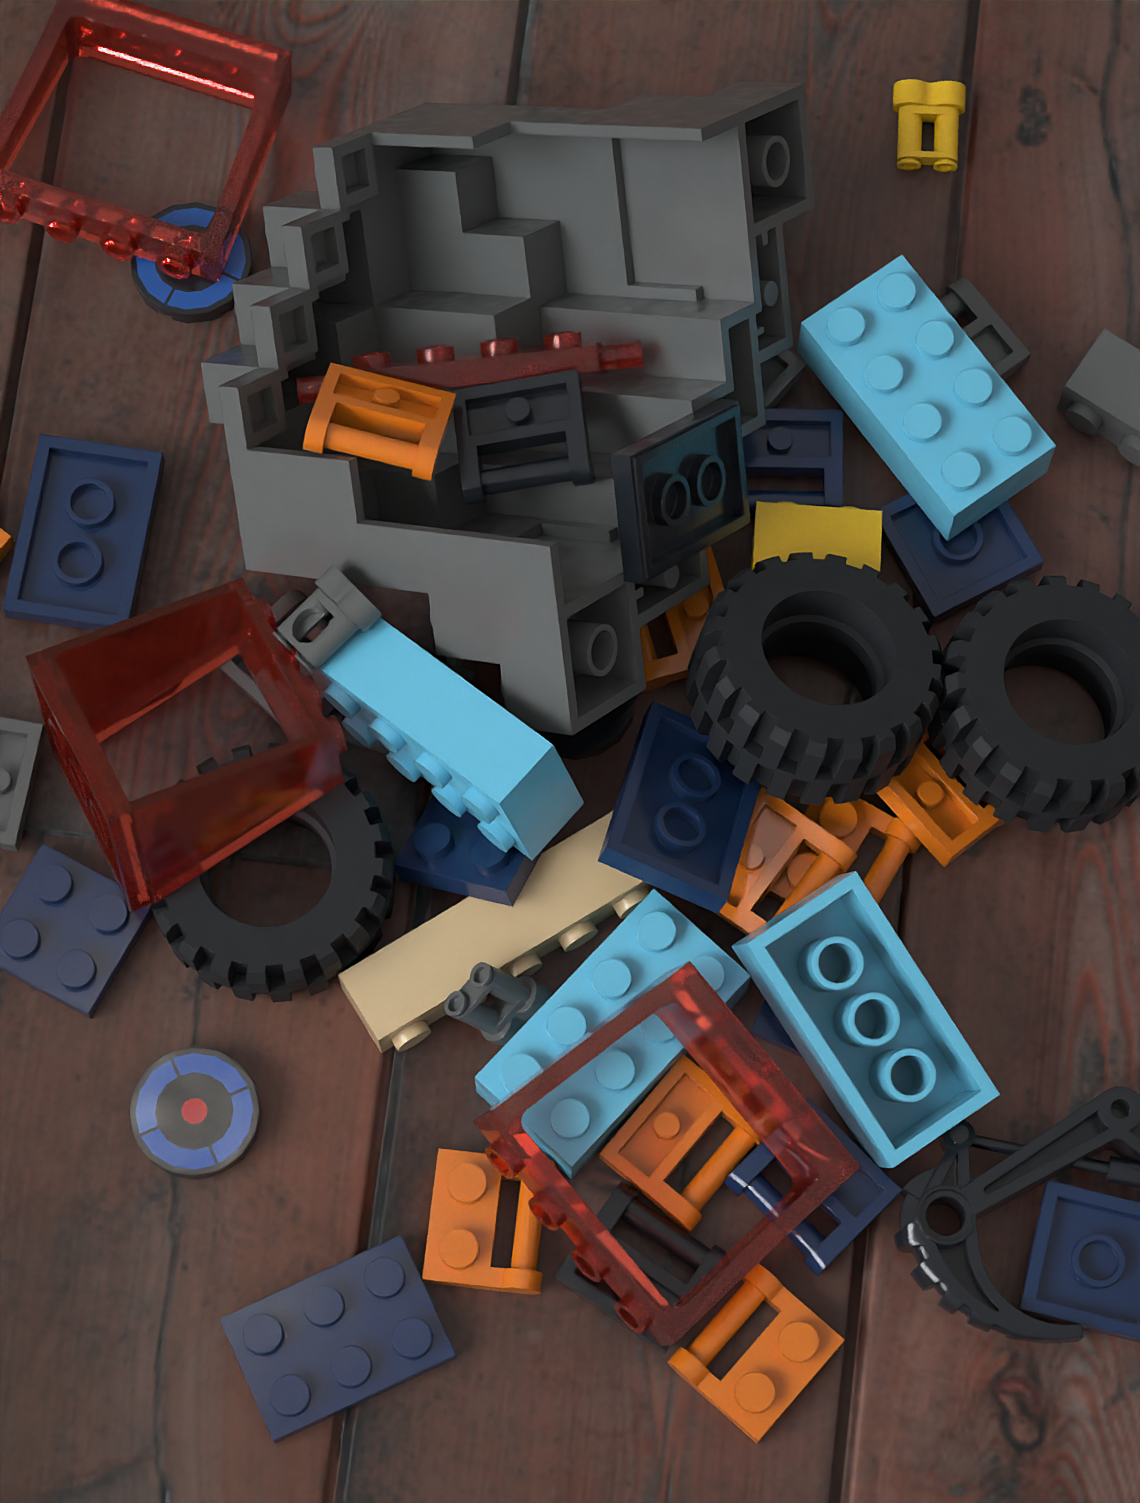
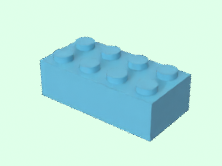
M900 255L801 322L797 352L946 541L952 539L1047 473L1056 445L903 255Z
M381 617L365 633L358 629L318 669L328 685L323 691V695L340 713L346 716L341 723L356 740L368 748L377 742L388 750L389 753L386 755V758L403 776L412 782H415L422 776L435 787L431 792L442 805L458 817H461L465 811H468L481 822L477 825L479 830L502 851L507 852L514 846L533 860L584 804L552 743Z
M856 871L837 875L731 946L864 1153L878 1167L894 1168L1000 1095Z
M653 889L475 1076L476 1092L548 1159L555 1161L556 1166L572 1180L632 1116L683 1054L687 1057L748 991L751 975L658 891Z

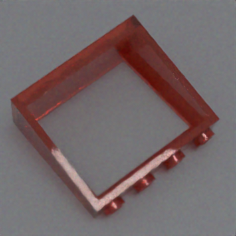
M243 578L25 656L50 748L132 912L157 903L344 782L339 755L347 752V744L341 726L334 715L326 718L323 716V703L315 681L311 675L301 678L298 673L300 672V664L294 656L296 651L293 645L291 646L293 650L290 652L272 634L274 631L277 633L278 630L269 603L265 598L255 600ZM239 654L289 742L129 802L99 743Z

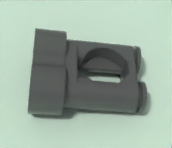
M334 565L329 567L314 582L318 588L277 628L278 632L274 631L272 633L290 652L293 650L291 648L293 645L301 653L299 656L297 654L294 656L311 674L315 673L313 671L314 668L318 670L358 629L365 633L383 615ZM329 613L334 616L329 621L328 626L312 642H301Z
M480 962L473 967L469 980L459 991L452 992L447 997L444 1009L447 1015L481 1030L486 1040L504 1047L552 996V991L548 985L529 976L516 978L487 963ZM487 994L496 997L489 1006L481 1003Z

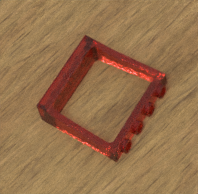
M57 0L31 58L0 116V221L6 224H16L22 218L43 225L50 236L61 242L69 243L73 242L77 237L99 243L106 254L117 260L128 261L136 255L157 262L158 267L165 274L175 279H186L190 274H195L219 282L292 95V51L129 0ZM78 56L86 57L252 110L221 199L208 229L202 232L191 231L8 171L71 59Z
M690 961L665 972L473 1121L491 1143L485 1149V1153L493 1167L508 1179H513L518 1175L534 1195L528 1201L534 1216L550 1230L556 1231L559 1227L564 1230L577 1246L571 1252V1256L580 1271L594 1282H600L604 1278L620 1297L614 1304V1308L621 1320L630 1329L639 1334L647 1330L661 1347L675 1344L775 1246L861 1167ZM652 1014L660 1017L789 1172L793 1182L791 1190L674 1306L668 1303L527 1134L521 1124L522 1115L528 1108Z

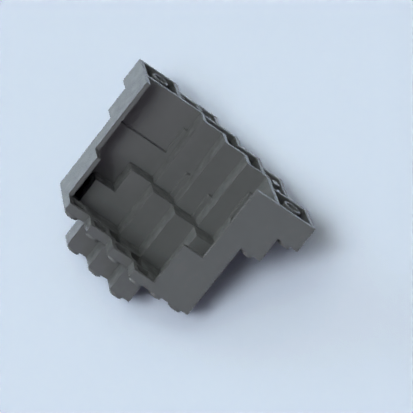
M740 81L707 96L642 94L608 109L426 102L313 146L314 174L318 191L301 190L263 206L265 234L268 241L271 267L232 283L234 308L241 344L201 362L203 386L210 423L224 424L230 474L233 481L246 570L318 579L329 567L334 565L352 584L428 593L430 622L433 627L436 655L500 664L502 677L501 692L505 700V708L533 730L573 736L645 690L646 682L640 627L710 585L707 548L645 583L624 581L611 454L718 399L738 400L742 437L766 425L760 364L793 346L782 223L815 208L804 83ZM330 363L447 392L578 369L582 379L595 483L575 487L573 481L504 492L487 495V502L467 505L461 486L453 412L437 459L432 481L412 477L411 469L325 448L323 454L304 450L303 442L312 409ZM567 441L481 456L482 467L485 470L567 456Z

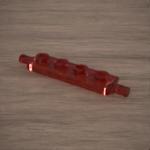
M563 331L544 334V345L519 348L518 338L510 337L480 341V352L455 355L453 344L416 348L417 359L391 362L390 351L361 353L353 355V366L347 367L438 389L503 382L578 369L579 373L598 371V374H605V370L631 367L641 368L643 367L640 340H637V342L602 345V342L595 343L594 340L582 341L581 331ZM326 375L296 378L299 404L316 401Z

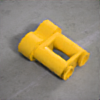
M916 79L900 80L894 83L893 111L898 113L897 168L910 171L921 168V165L933 166L934 170L940 172H951L957 169L959 115L965 112L966 86L956 81L928 83ZM922 122L934 123V151H921Z

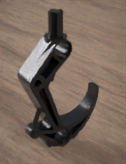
M1122 1086L1107 1089L1026 1145L975 1135L973 1126L965 1120H962L940 1135L939 1144L944 1155L937 1168L918 1174L902 1190L901 1195L905 1197L899 1213L900 1231L893 1238L897 1250L903 1253H912L918 1264L910 1273L914 1281L923 1291L934 1288L942 1296L938 1304L942 1309L951 1315L958 1311L967 1317V1324L985 1332H989L992 1329L1006 1335V1338L1018 1341L1069 1343L1079 1342L1084 1338L1081 1324L1057 1325L1034 1319L1016 1309L998 1292L990 1280L982 1261L976 1220L1071 1168L1105 1174L1106 1182L1140 1188V1094ZM970 1147L1010 1155L975 1179L970 1175ZM1105 1150L1114 1151L1121 1157L1110 1156L1108 1162L1091 1159V1157ZM934 1205H946L952 1208L960 1220L959 1231L950 1236L935 1233L927 1223V1209Z

